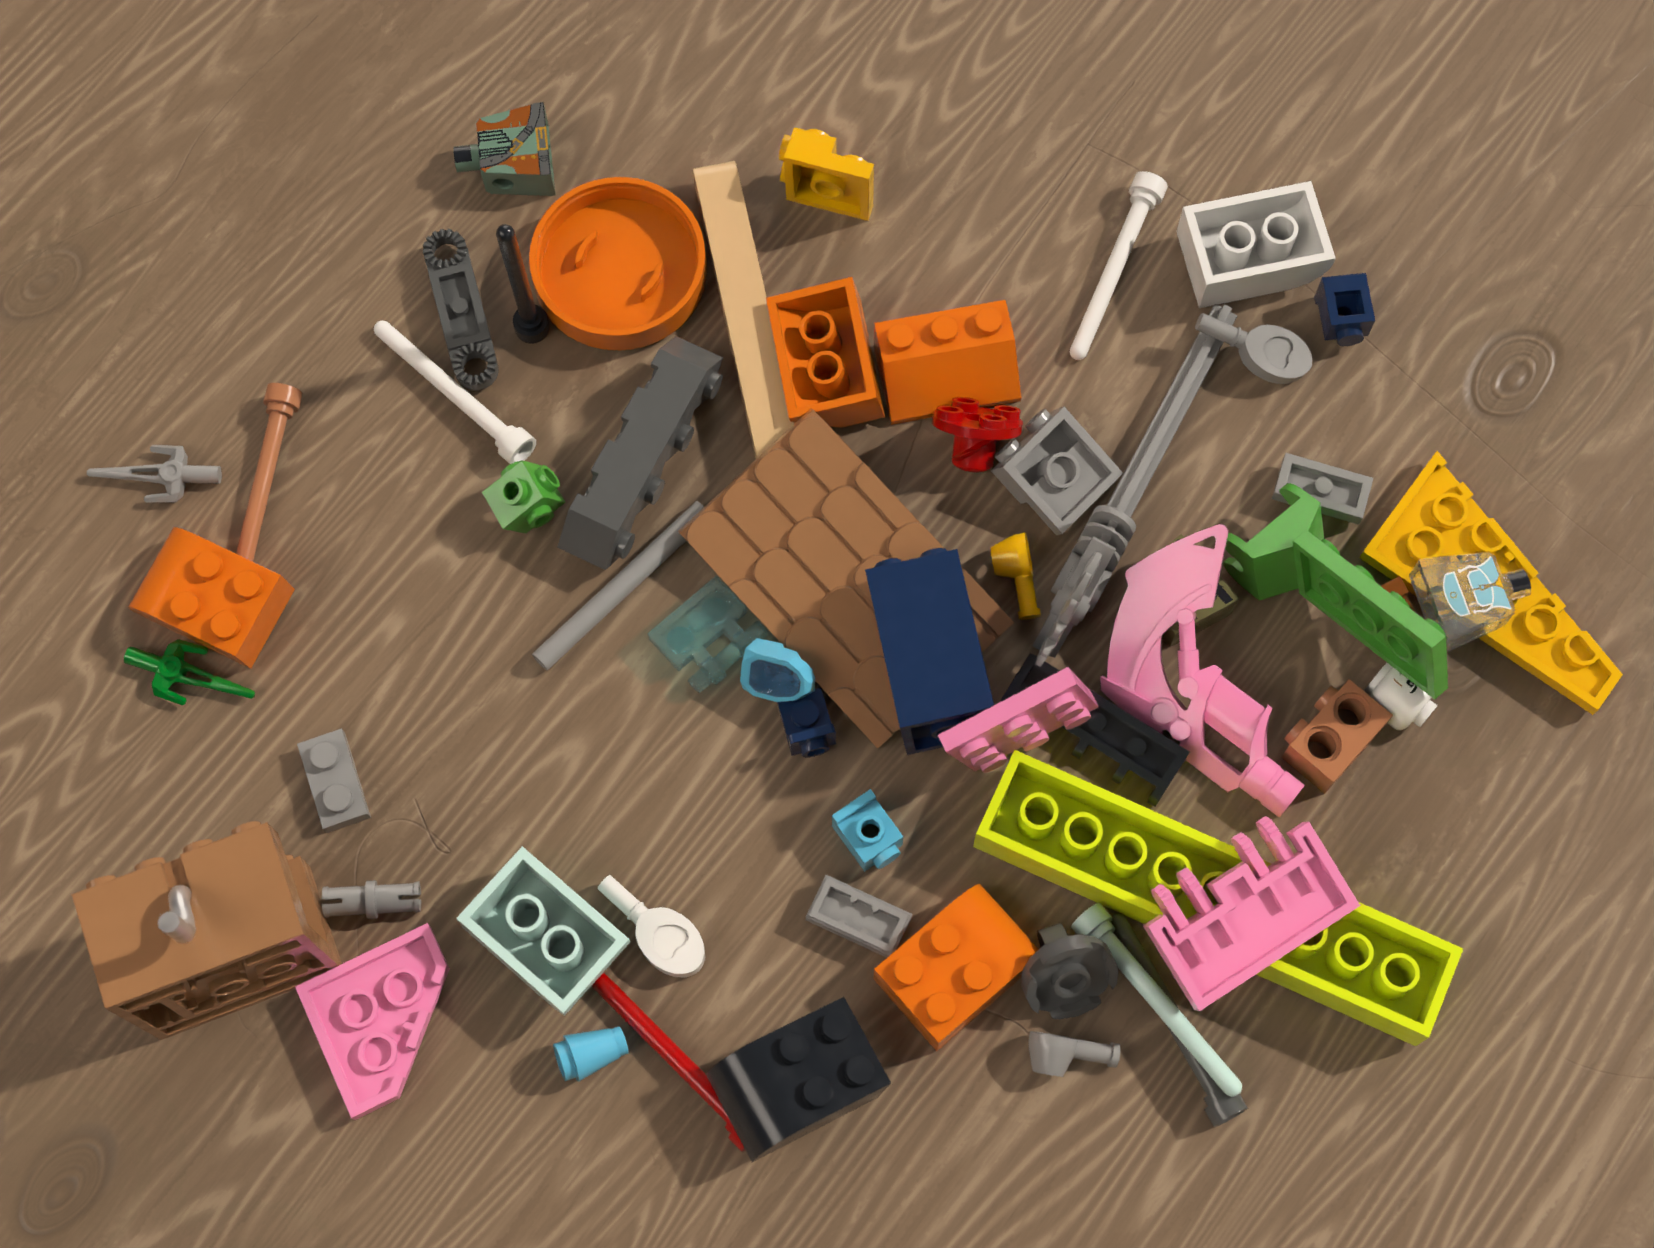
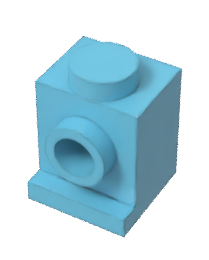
M871 789L832 815L833 829L864 872L873 865L877 869H881L901 854L898 848L903 845V835L879 804ZM868 824H874L880 832L876 837L867 838L862 834V828Z

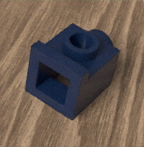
M1366 273L1322 277L1314 299L1315 304L1319 308L1324 339H1337L1339 346H1352L1362 342L1364 336L1369 335L1375 323Z

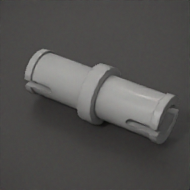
M376 880L366 881L365 886L323 887L322 900L342 899V903L322 904L323 917L366 914L367 919L378 918L379 913L421 912V900H401L402 896L421 895L420 882L377 885Z

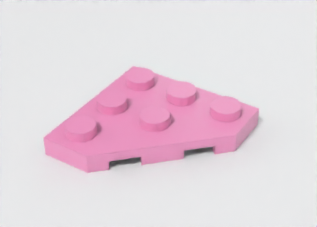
M428 923L295 986L348 1112L354 1120L400 1098L450 968Z

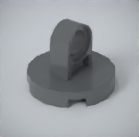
M1061 923L1037 931L1040 949L1029 958L1021 975V987L1032 1010L1038 1014L1039 1009L1041 1011H1049L1053 1019H1066L1080 1016L1095 1009L1102 1003L1099 995L1106 990L1108 985L1113 990L1118 980L1119 969L1107 944L1094 936L1081 934L1068 936Z

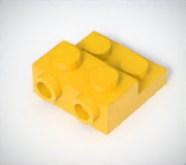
M794 127L791 136L785 134L780 146L779 160L784 161L780 173V182L785 183L786 200L869 221L873 209L874 164L866 162L863 158L856 155H837L836 138L829 136L821 130H803Z

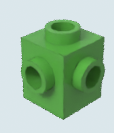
M523 460L505 467L500 474L501 477L482 491L502 529L525 534L532 528H538L548 523L554 517L553 512L566 503L558 490L560 482L554 472L545 465Z

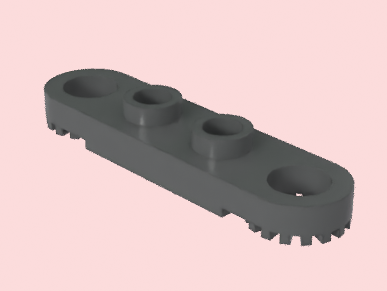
M440 229L439 232L434 231L431 236L426 238L427 241L423 244V254L454 374L460 385L469 390H482L492 385L498 376L499 366L466 242L457 231ZM451 244L457 247V254L454 255V258L451 257L450 261L445 259L443 262L442 259L438 260L437 257H434L435 251L442 245ZM480 358L488 363L487 369L484 370V373H480V376L475 375L473 377L472 375L468 376L466 372L464 373V366L471 359Z

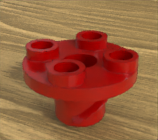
M955 397L952 399V406H938L934 410L932 424L937 429L954 435L951 459L955 467L973 473L986 472L994 466L997 440L1012 439L1022 434L1023 421L1020 419L1021 410L1019 408L1008 405H997L994 409L978 407L979 401L976 399Z

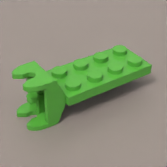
M1287 483L1279 489V492L1291 506L1247 543L1238 536L1228 533L1225 549L1234 558L1228 557L1223 562V565L1236 582L1255 598L1262 600L1299 589L1300 595L1434 700L1448 689L1446 634L1443 629L1432 619L1426 618L1424 620L1410 609L1408 603L1401 595L1394 591L1390 593L1375 582L1372 575L1364 567L1352 565L1340 555L1338 549L1330 541L1324 539L1321 503L1309 493L1294 484Z

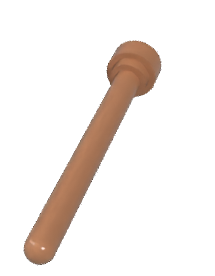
M269 383L267 385L263 403L267 406L266 413L269 414V419L236 554L251 561L254 560L287 419H292L293 413L299 411L303 395L299 389L282 383Z

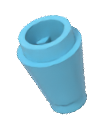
M620 1026L612 1029L607 1028L563 1035V1041L553 1044L556 1061L565 1081L576 1078L579 1082L629 1053L626 1039Z

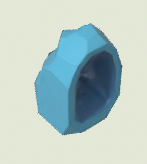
M756 638L746 647L742 659L740 683L742 688L751 695L774 702H786L804 698L815 691L813 669L801 659L797 651L784 648L783 643Z

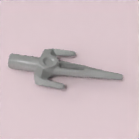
M152 445L150 447L151 452L171 455L169 460L163 464L89 468L86 471L89 477L135 480L165 485L167 493L146 495L144 497L146 503L177 502L184 496L185 483L220 484L222 479L220 466L187 465L188 456L183 446ZM134 472H158L157 476H152V475H137V474H132V473H134Z

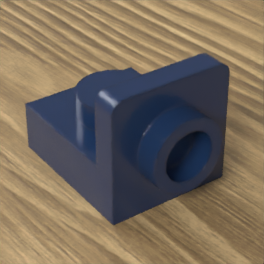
M822 688L815 689L811 694L795 701L777 702L791 756L801 753L804 758L819 756L829 751V746L836 744V731L834 724L830 720Z

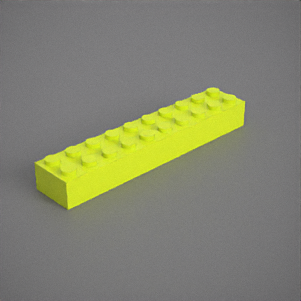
M1015 749L976 832L973 845L974 848L1096 903H1101L1103 906L1143 924H1146L1160 914L1163 915L1151 891L1159 884L1164 885L1172 893L1186 919L1197 913L1189 898L1180 887L1176 874L1184 868L1192 871L1214 906L1217 904V901L1206 884L1242 862L1234 846ZM1263 860L1267 867L1272 864L1270 862ZM1359 902L1360 906L1256 974L1411 1045L1417 1046L1430 1037L1464 948Z

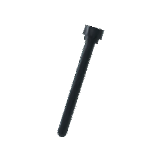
M503 224L497 228L496 237L518 308L513 316L515 333L523 342L538 343L549 333L548 317L545 310L534 303L515 231L510 225Z

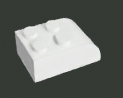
M1311 181L1185 206L1182 209L1176 231L1199 308L1300 287L1326 273L1336 259Z

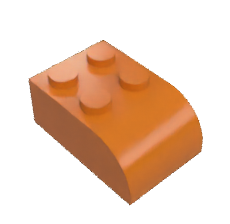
M173 527L128 608L136 614L251 669L295 589L280 574L194 533Z
M977 884L952 901L874 968L873 979L937 1052L1021 978L1022 970L1029 958L1039 949L981 884Z

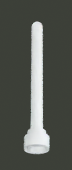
M1145 171L1136 173L1130 186L1129 193L1132 206L1070 348V355L1075 360H1082L1086 357L1148 210H1153L1155 205L1161 204L1168 188L1166 181L1154 173Z
M378 321L374 325V333L496 440L495 445L498 447V454L509 464L521 460L525 461L531 455L536 446V439L522 427L516 428L513 425L506 426L388 322Z

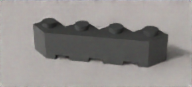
M677 336L659 348L651 362V368L654 369L651 379L647 382L645 388L637 387L621 415L623 424L620 433L614 442L609 439L607 440L591 469L593 477L585 495L577 493L572 502L557 548L604 570L611 566L618 558H626L635 540V534L631 533L635 516L648 504L654 505L662 494L665 481L660 479L665 462L679 450L682 452L686 450L694 433V427L690 426L694 410L708 398L713 399L720 389L723 375L718 372L723 357Z

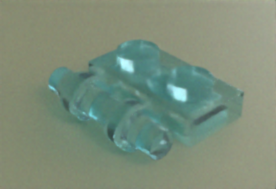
M716 575L647 633L653 645L678 671L692 660L700 667L688 679L689 684L700 694L711 683L717 685L727 676L725 671L744 656L746 647L756 638L764 639L768 632L759 621L754 622L745 631L736 623L747 614V607ZM724 633L731 643L715 657H712L706 648Z

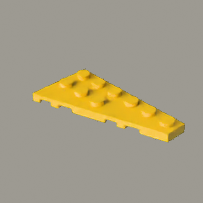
M1436 451L1359 558L1391 580L1400 576L1409 592L1594 715L1623 674L1587 631H1581L1564 610L1566 605L1556 593L1552 595L1537 578L1539 574L1495 519L1488 518L1472 499L1474 494L1464 482L1459 483L1446 468V460ZM1491 556L1499 575L1497 580L1492 584L1479 585L1478 588L1472 589L1467 575L1469 571L1477 570V568H1467L1461 573L1458 572V569L1462 570L1466 566L1480 565ZM1525 570L1529 577L1531 588L1513 592L1512 583L1507 574ZM1455 571L1470 611L1469 615L1459 616L1448 604L1443 591V579L1446 573ZM1499 577L1503 587L1496 584ZM1492 586H1498L1505 590L1511 610L1495 607L1487 612H1477L1474 614V610H1486L1491 606L1482 607L1478 605L1473 593L1474 590L1480 589L1483 591ZM1451 592V593H1450V597H1451V598H1456V597H1457V594H1456L1455 597H1452L1451 594H1452V593H1455V592Z

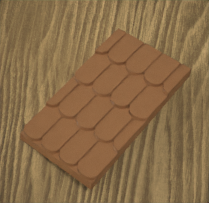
M810 409L678 532L780 643H783L785 648L797 651L801 659L813 669L815 681L878 749L900 729L865 569L874 568L882 560L897 558L902 561L920 557L927 550L944 547L815 410ZM962 567L981 651L983 652L1014 622Z

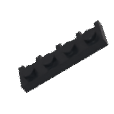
M1030 652L1000 702L1060 670L1044 661L1041 667L1037 666L1035 663L1038 656ZM1089 689L1099 707L1089 712L1091 718L1088 721L1067 730L1080 738L1071 755L1080 760L1088 746H1093L1120 763L1111 779L1117 784H1120L1127 772L1131 770L1156 786L1147 803L1156 807L1190 751Z

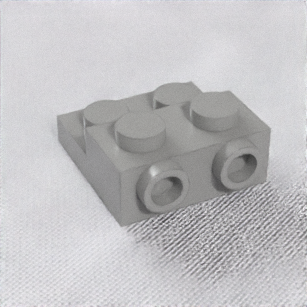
M1065 407L1053 410L1050 413L1046 409L1037 413L1025 425L1030 433L1020 443L1016 439H1012L1004 445L995 455L999 463L991 470L1020 504L1027 502L1055 535L1063 534L1123 474Z

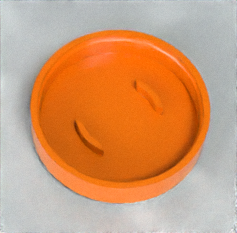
M609 177L593 180L570 190L556 200L542 216L530 245L529 265L537 298L547 317L559 330L570 338L594 348L631 350L654 344L666 338L680 328L692 315L705 289L707 279L705 245L702 231L695 216L676 195L650 181L631 177Z

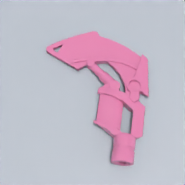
M1218 524L1180 539L1149 555L1126 570L1125 578L1128 587L1114 622L1109 647L1107 677L1100 676L1101 691L1118 707L1163 734L1164 730L1170 732L1174 739L1180 741V746L1190 751L1186 761L1226 792L1240 787L1280 818L1305 785L1289 772L1281 769V766L1267 756V729L1272 707L1268 705L1267 708H1264L1221 675L1223 670L1218 666L1212 665L1201 670L1199 669V650L1196 649L1195 611L1212 608L1214 605L1228 537L1227 527L1223 524ZM1211 536L1216 538L1215 548L1194 545ZM1176 622L1179 623L1180 650H1178V691L1182 696L1191 699L1188 708L1183 705L1171 688L1162 661V635ZM1205 723L1250 756L1249 765L1242 773L1205 746Z

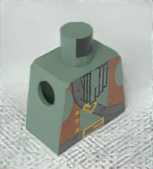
M544 102L482 117L476 121L478 144L453 147L457 173L481 170L486 192L490 194L556 195L549 124Z

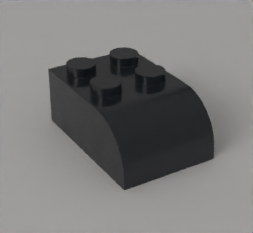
M845 997L747 1044L721 1060L706 1074L752 1162L878 1098L891 1084Z

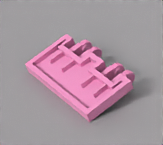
M1265 816L1256 822L1260 836L1276 862L1268 867L1255 849L1252 841L1244 833L1240 832L1232 837L1231 842L1242 862L1206 884L1217 901V904L1214 906L1192 871L1184 868L1178 872L1176 877L1178 878L1179 885L1197 912L1188 919L1182 913L1172 893L1164 885L1159 884L1151 890L1153 898L1163 915H1158L1144 924L1143 927L1194 1010L1201 1011L1360 906L1310 822H1302L1286 832L1297 850L1294 854L1275 823L1269 817Z

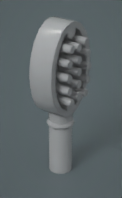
M1204 313L1200 314L1196 322L1195 330L1228 343L1230 347L1238 348L1241 360L1247 369L1265 381L1276 384H1289L1299 380L1312 367V355L1306 343L1299 336L1285 328L1274 325H1260L1246 332L1241 330L1240 327L1236 328Z

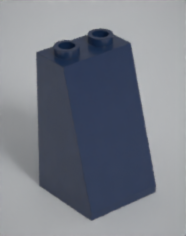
M934 548L923 552L918 558L905 561L897 558L886 559L878 562L874 568L865 569L907 755L942 748L943 745L938 737L939 734L994 706L958 550L947 551L945 548Z

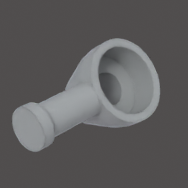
M1030 1031L1028 1049L1033 1072L1063 1077L1073 1058L1104 1063L1108 1067L1113 1068L1118 1066L1120 1059V1044L1110 1043L1109 1045L1043 1032Z

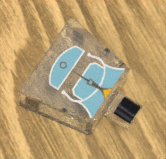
M1490 552L1420 559L1409 574L1424 619L1434 620L1446 634L1447 652L1503 627L1515 614L1512 600L1531 594V584L1526 571L1519 569L1502 574L1495 555Z

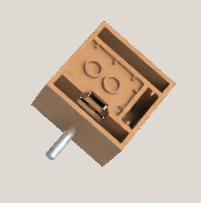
M252 821L241 824L231 831V836L214 842L211 839H203L188 844L183 848L184 853L180 854V858L167 863L163 857L150 858L138 863L134 867V872L117 878L114 875H107L93 879L86 884L85 890L72 894L105 1009L156 1038L163 1040L295 990V986L342 964L328 920L323 917L322 902L310 866L300 856L294 858L292 855H285L279 834L268 822L261 824L259 821Z

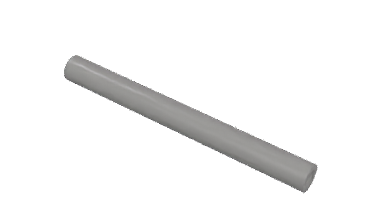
M695 501L532 653L534 659L548 671L686 542L678 531L704 506Z

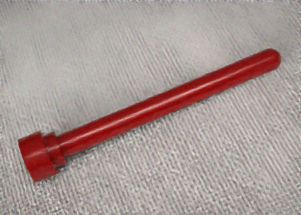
M602 973L593 983L592 988L727 1123L725 1129L730 1133L728 1139L741 1152H745L746 1150L707 1075L608 975Z

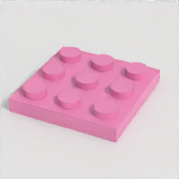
M1066 667L942 732L938 737L946 753L973 771L981 769L983 773H986L1004 765L1008 761L1006 755L1014 752V749L1018 750L1023 747L1024 751L1035 749L1050 739L1048 733L1062 726H1065L1068 730L1085 723L1091 718L1089 712L1099 706L1086 685L1069 667Z

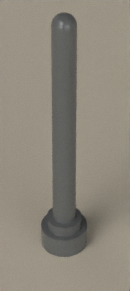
M1121 913L1111 915L1113 917L1111 923L1115 927L1113 933L1178 1008L1126 917ZM1168 1027L1207 1095L1203 1098L1208 1106L1204 1111L1214 1127L1220 1126L1246 1111L1248 1107L1241 1095L1239 1094L1234 1097L1226 1095Z

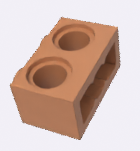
M1350 679L1339 690L1331 685L1314 705L1320 712L1310 723L1306 722L1303 718L1300 719L1284 738L1290 745L1281 758L1324 794L1380 733L1393 716ZM1348 709L1357 716L1358 724H1345L1339 718L1338 710ZM1319 742L1323 744L1329 752V758L1320 759L1313 756L1308 749V743Z

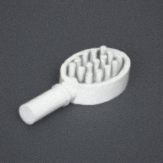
M608 875L599 884L597 889L627 916L628 920H632L636 925L635 937L638 946L652 966L664 974L673 977H689L701 970L705 961L704 943L696 927L686 917L664 907L648 909L644 906V902L638 901L611 875Z

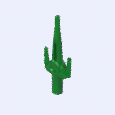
M177 639L168 644L163 656L131 646L125 652V664L155 673L151 683L153 694L162 699L180 705L186 704L187 700L185 697L168 689L176 682L209 688L250 699L255 697V691L213 675L184 661V652L205 655L208 653L207 647ZM190 671L209 678L212 682H204L185 676Z

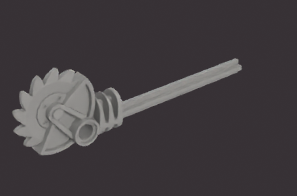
M1217 304L1213 305L1209 316L1233 326L1237 315L1231 312L1232 308L1225 304L1223 307ZM1202 332L1198 333L1107 506L1099 505L1091 514L1050 592L1056 595L1051 603L1050 614L1033 644V647L1040 650L1035 663L1037 666L1041 667L1049 655L1055 658L1074 625L1077 626L1079 621L1082 622L1087 611L1091 613L1136 530V524L1131 517L1221 349L1223 341Z

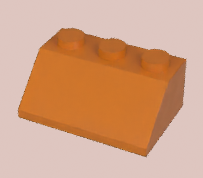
M853 277L767 297L766 301L789 420L797 422L810 409H814L831 427L843 428L885 418L862 302Z
M1006 299L874 323V349L891 425L932 418L933 412L938 406H952V399L955 397L976 399L979 401L978 407L984 408L1021 402L1015 337Z

